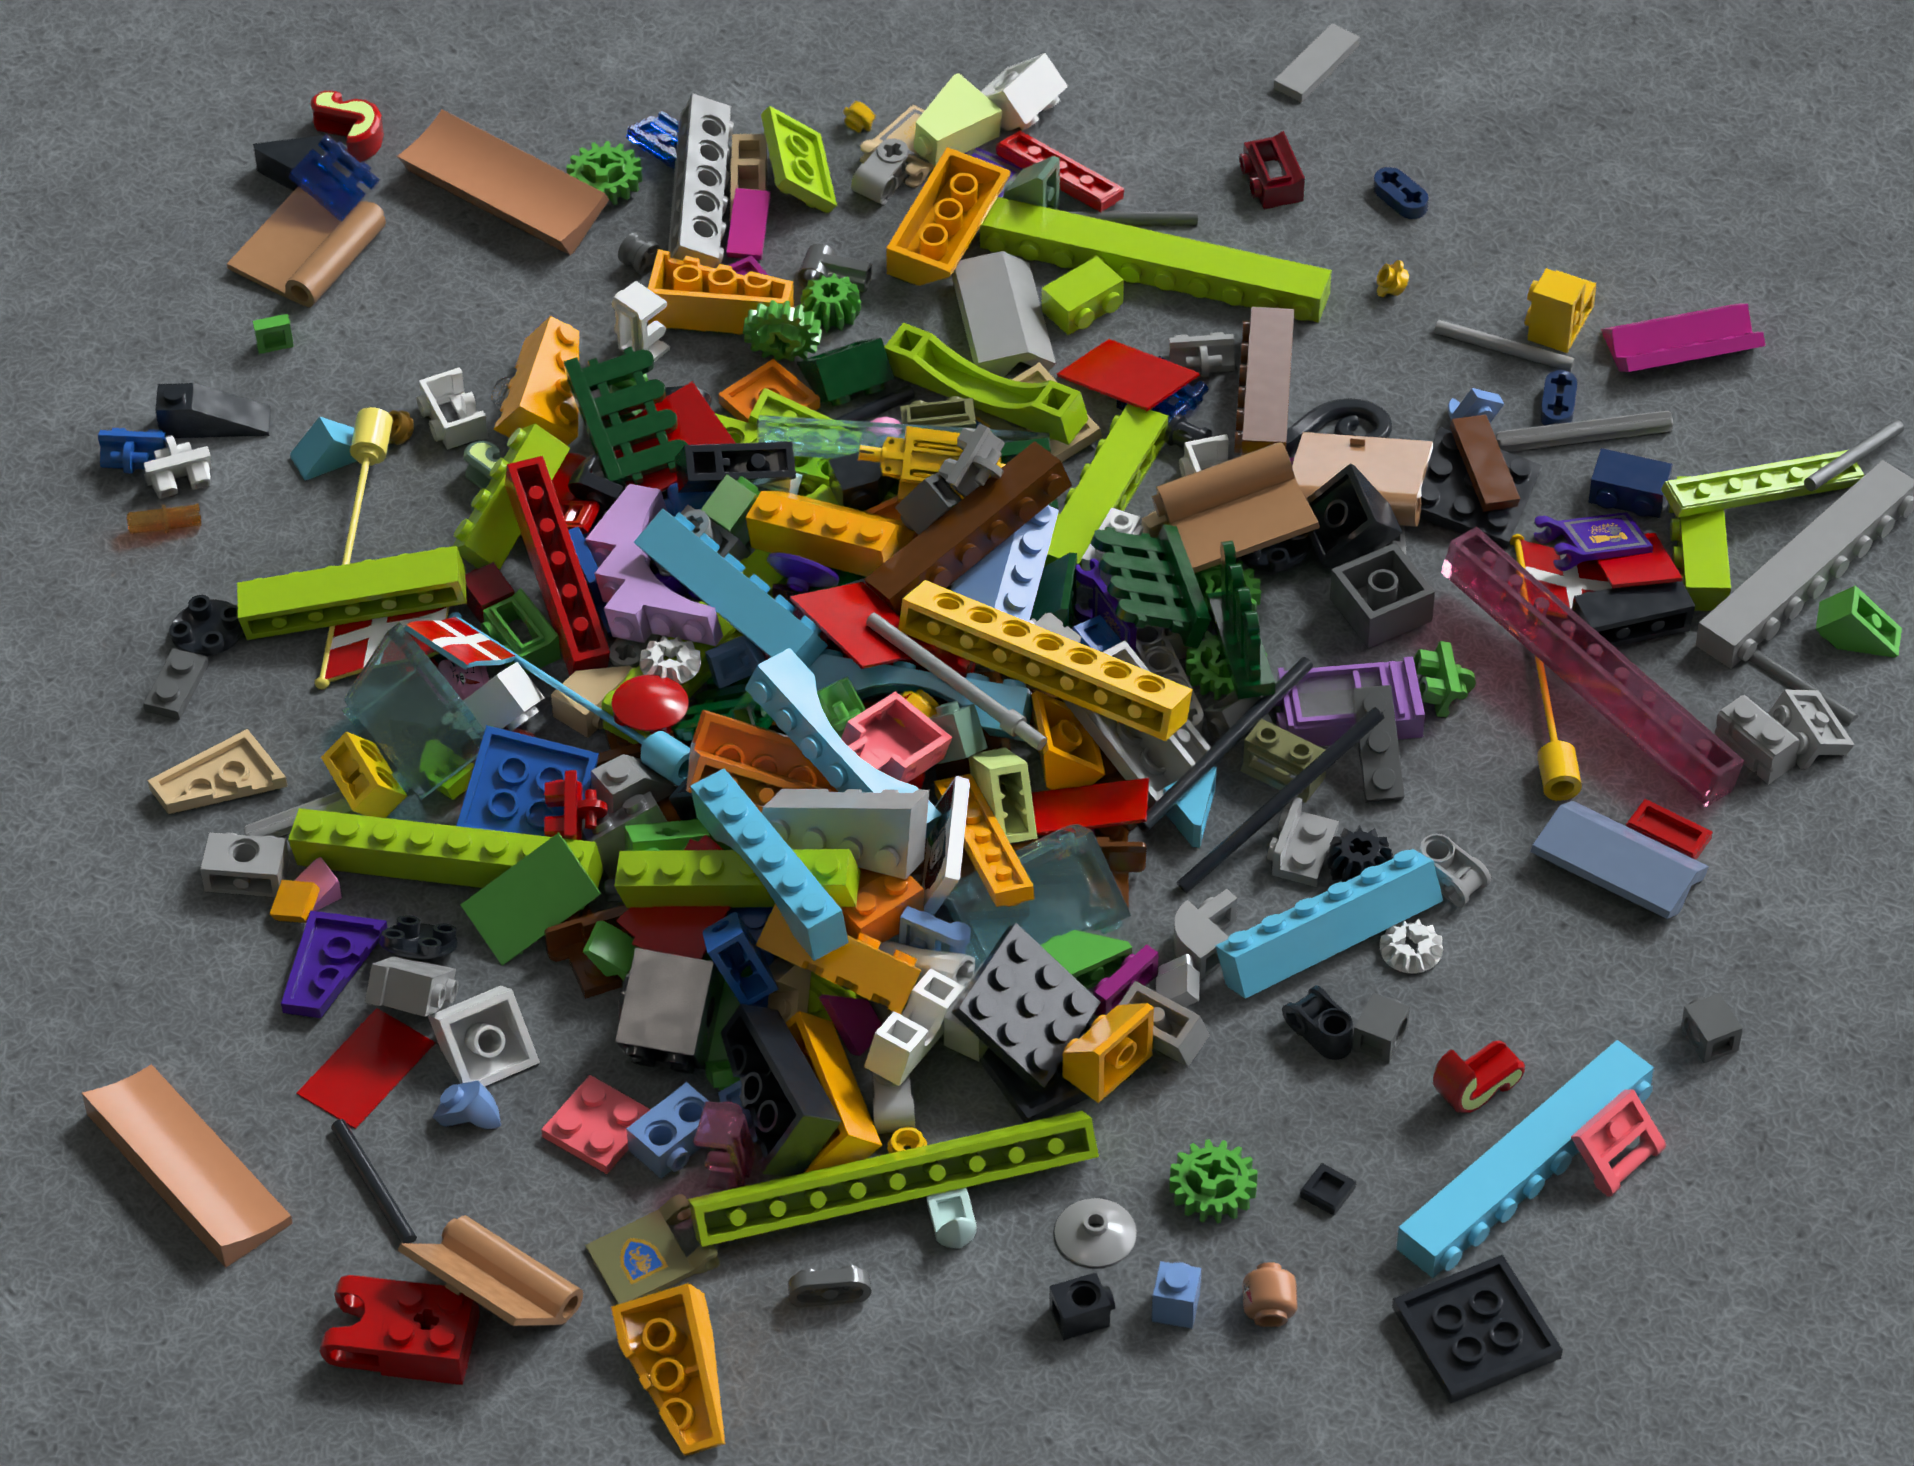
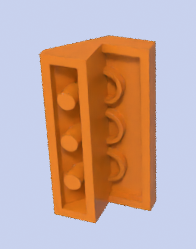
M702 710L690 746L687 792L692 793L690 785L724 768L761 813L762 808L781 789H828L829 792H838L787 735Z

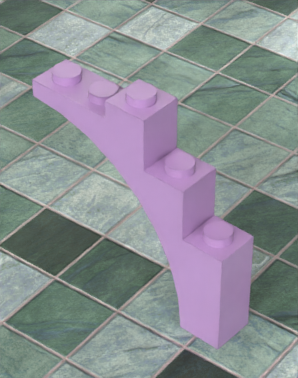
M629 484L585 539L598 566L594 574L602 600L607 602L604 611L612 637L645 643L652 633L673 638L679 635L683 640L716 646L722 639L723 634L715 607L690 601L667 588L652 573L650 569L651 558L634 543L662 508L666 510L661 490Z

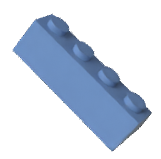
M1049 505L1046 506L952 583L951 591L1029 622L1059 510Z

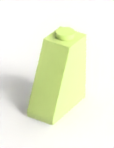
M958 73L949 80L916 121L914 149L934 167L947 147L966 153L1000 137L1002 109Z
M1007 748L982 751L968 757L970 772L1008 841L1015 843L1037 839L1027 762Z

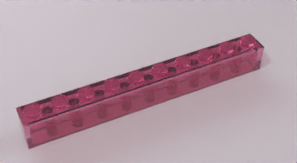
M1478 527L1450 542L1441 573L1700 802L1708 807L1733 791L1744 760Z

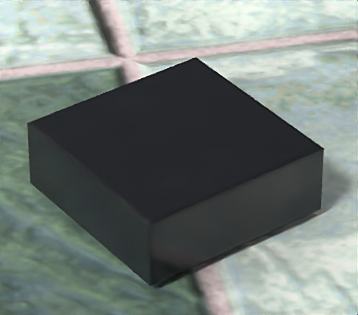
M1321 1163L1300 1190V1198L1335 1216L1356 1189V1181Z

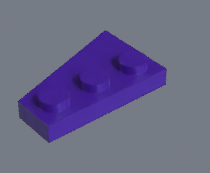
M310 910L281 1001L282 1013L322 1018L379 943L380 934L388 928L387 921Z

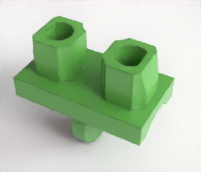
M1440 641L1435 651L1419 649L1413 658L1417 675L1428 676L1423 677L1419 683L1422 702L1434 704L1436 715L1447 718L1450 713V703L1457 698L1465 699L1468 693L1474 689L1476 685L1474 673L1469 669L1462 668L1459 664H1455L1450 642Z
M848 676L817 691L823 712L832 728L841 738L847 722L866 710Z

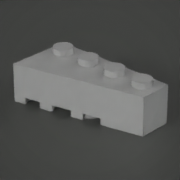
M781 789L762 808V814L792 850L850 849L859 868L907 879L924 860L929 790L899 793L898 790L883 789L881 793L862 792L861 789H847L845 792H829L828 789Z

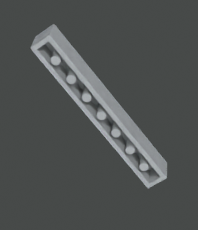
M1882 460L1704 617L1698 625L1695 646L1730 669L1740 660H1749L1759 643L1764 639L1771 640L1778 632L1780 625L1787 618L1794 619L1800 613L1807 600L1811 597L1813 599L1818 598L1824 591L1826 584L1833 577L1840 578L1855 557L1862 558L1865 556L1874 540L1879 536L1882 538L1886 537L1901 516L1906 518L1913 512L1914 479Z

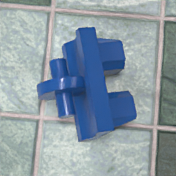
M112 428L111 430H100L98 434L100 467L123 468L124 473L133 474L135 469H145V462L156 460L154 451L166 448L165 433L160 429H148L147 432L127 431L125 428Z

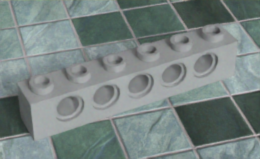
M693 93L679 116L668 251L671 258L684 261V258L689 256L700 259V265L717 268L721 264L724 249L720 247V241L726 229V223L722 222V216L728 203V197L724 196V190L730 177V172L726 171V165L732 152V147L728 146V140L732 134L734 122L730 121L731 106Z

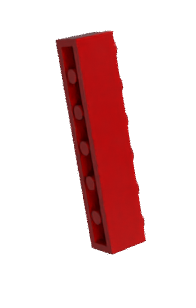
M539 456L507 464L504 484L553 629L559 636V645L569 676L575 671L608 668L610 650L544 457Z

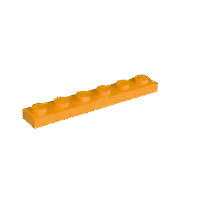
M972 774L958 776L969 779L970 782L963 847L995 906L1011 907L1019 905L1021 902L1035 899L1034 886ZM955 777L934 781L935 795L938 800H940Z

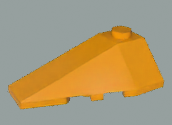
M687 1283L611 1306L619 1347L625 1357L630 1360L640 1377L638 1379L659 1409L661 1418L683 1455H690L725 1445L713 1331L705 1294Z

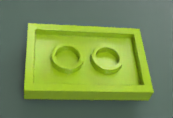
M769 106L761 113V119L776 186L783 193L791 194L801 199L809 207L830 213L837 207L821 134Z

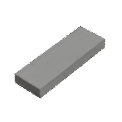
M1332 23L1274 80V89L1303 102L1360 45V37Z

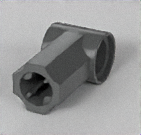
M813 244L807 250L797 277L801 285L806 288L808 280L818 281L820 274L828 278L836 273L838 279L848 276L851 284H856L859 291L867 292L871 282L873 263L837 256L836 252L829 246Z

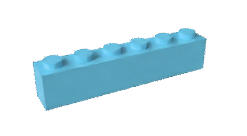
M662 508L634 543L705 604L715 607L716 613L769 657L772 658L790 648L809 668L828 646L818 636L822 630L805 615L801 620L793 615L796 608L780 594L775 599L768 595L767 592L771 588L757 575L753 574L750 578L746 577L742 573L746 567L730 553L725 558L718 554L717 551L720 549V546L703 532L700 537L696 536L692 532L696 526L678 512L673 517Z
M1414 849L1401 851L1393 859L1379 866L1368 867L1360 875L1346 882L1331 885L1328 891L1300 900L1295 904V907L1281 914L1270 915L1264 918L1262 923L1246 931H1238L1231 934L1227 940L1215 945L1226 985L1246 999L1442 902L1443 897L1434 861Z

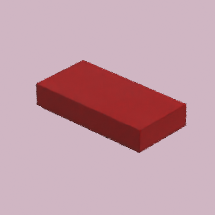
M1647 799L1643 800L1626 823V827L1695 860L1710 842L1713 834L1712 831Z

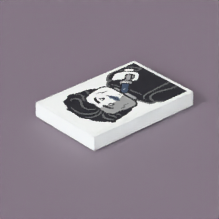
M958 776L954 778L935 805L942 815L927 838L922 888L924 889V911L932 915L937 912L960 880L970 782L969 779Z

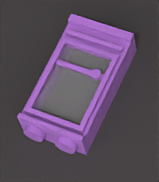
M1404 657L1403 661L1398 662L1389 661L1386 663L1377 662L1312 668L1275 705L1280 707L1281 712L1276 713V726L1317 746L1332 745L1355 724L1352 700L1353 688L1391 685L1398 739L1423 737L1425 712L1413 657ZM1284 667L1278 668L1277 682L1288 672L1284 671Z

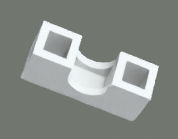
M930 968L912 989L908 1004L902 1015L893 1012L876 1031L864 1067L900 1086L944 1033V1016L965 987Z

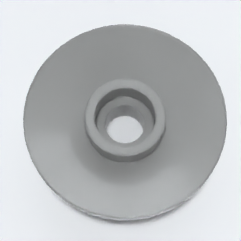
M1084 1199L1070 1205L1061 1213L1055 1225V1240L1063 1255L1072 1262L1091 1268L1107 1267L1118 1263L1131 1252L1136 1241V1225L1129 1212L1119 1204L1106 1199ZM1098 1223L1102 1226L1099 1228H1093L1090 1226V1224Z

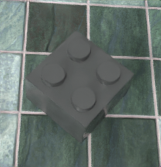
M1397 543L1332 569L1330 600L1367 648L1432 622L1435 591Z

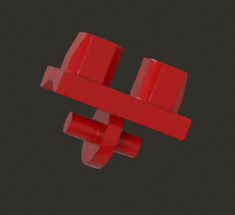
M576 770L565 771V780L545 783V803L547 807L564 806L563 816L545 817L544 833L547 837H553L560 833L565 839L582 840V819H585L586 829H595L597 827V819L603 818L608 814V804L597 800L596 790H586L585 800H583V785L577 781Z

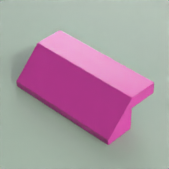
M1748 304L1726 305L1601 329L1619 372H1631L1766 346L1764 332H1752Z

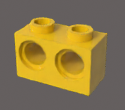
M346 731L321 757L354 812L365 816L386 818L407 797L374 742Z

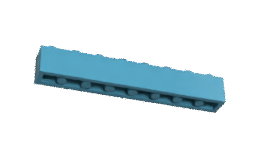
M1616 1040L1398 1227L1396 1249L1432 1278L1443 1269L1449 1271L1454 1268L1461 1259L1462 1253L1469 1246H1479L1488 1236L1491 1227L1498 1221L1502 1223L1508 1221L1522 1200L1526 1197L1532 1199L1537 1196L1542 1190L1545 1181L1552 1174L1560 1175L1568 1168L1572 1157L1579 1152L1571 1136L1623 1090L1634 1089L1642 1103L1648 1099L1653 1090L1651 1082L1654 1067L1619 1040Z

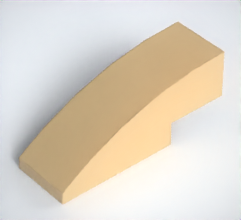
M732 134L730 223L735 188L767 191L768 146L764 134Z

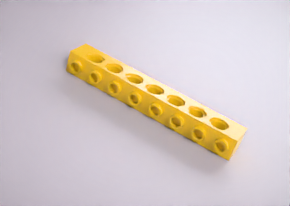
M924 580L902 599L898 630L909 636L1163 741H1167L1187 722L1193 691L1191 688L927 580Z

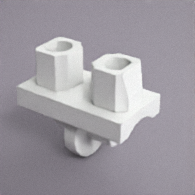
M168 436L165 437L167 448L154 451L156 460L144 463L147 485L153 486L159 499L178 493L175 478L188 475L192 490L211 485V455L208 446L192 450L190 442L176 445L174 437Z

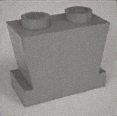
M399 955L372 964L365 1003L377 1006L383 1005L426 1017L448 1008L449 1004L455 1001L458 992V981L454 980L456 969L411 960L412 958Z

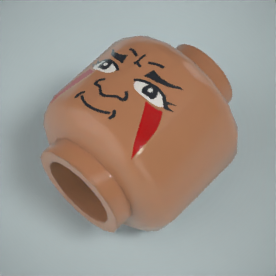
M1268 1262L1258 1265L1257 1270L1248 1273L1243 1280V1308L1245 1314L1261 1327H1279L1286 1324L1287 1319L1291 1318L1297 1311V1282L1294 1275L1282 1269L1281 1265Z

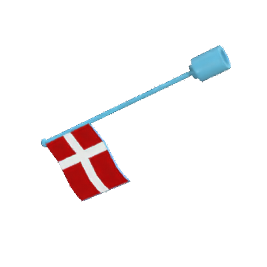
M459 612L451 613L448 619L414 621L406 624L405 631L465 670L474 666L502 665L512 661L518 662L520 666L642 744L641 761L644 765L677 786L688 776L690 748L664 731L655 732L645 738L628 726L618 725L614 721L613 716L461 619Z

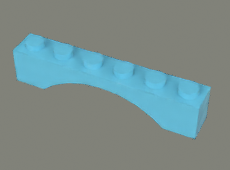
M790 648L757 665L745 690L838 792H845L847 789H861L862 792L881 793L883 789L898 790L899 793H913L915 790H919L914 785L899 781L877 770L861 759L843 742L830 725L822 710L816 691L815 675ZM929 800L926 838H928L942 815Z
M825 649L809 667V670L815 675L816 691L848 676L861 701L879 695L892 694L895 691L897 693L904 691L916 692L920 689L932 697L943 699L949 703L958 701L959 707L974 704L933 673L916 670L914 664L904 661L894 662L893 666L883 664L861 669L852 659L844 658L843 653ZM967 673L966 679L1008 710L1015 709L1027 719L1026 723L1030 725L1033 711L1032 692L1029 688H1026L1025 683L1012 679H1004L1003 684L989 682V677ZM975 705L981 726L988 735L1024 741L1019 736L1012 737L1000 728V722Z
M725 768L690 785L699 821L716 841L730 846L751 867L776 903L793 936L813 961L849 943L841 908Z

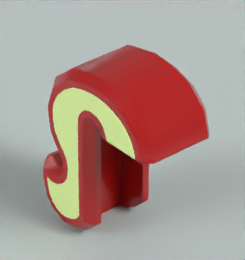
M323 91L313 96L310 104L313 111L315 129L321 132L347 136L346 145L349 163L365 161L378 152L382 146L384 132L381 113L375 104L361 99L343 102L342 94L336 91Z
M1492 1041L1465 1061L1453 1049H1450L1441 1057L1436 1065L1433 1085L1436 1091L1456 1112L1471 1113L1486 1104L1498 1089L1504 1092L1515 1086L1525 1072V1064L1503 1041Z

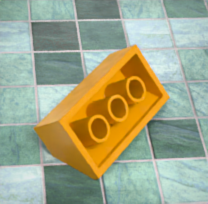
M947 147L886 248L887 274L917 286L951 277L1010 177L1011 171Z
M761 491L746 515L751 548L771 553L796 555L826 567L866 577L906 546L915 533L908 529L900 520L784 491Z
M797 1011L786 1022V1025L841 1119V1123L805 1173L868 1159L882 1144L832 1021Z

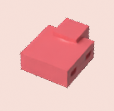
M896 691L849 720L841 737L843 742L861 759L877 770L905 783H908L943 760L953 738ZM893 718L901 720L905 727L901 726Z

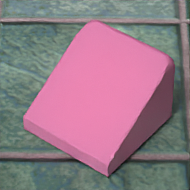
M321 857L313 861L294 880L314 882L320 888L313 911H317L342 898L338 879Z

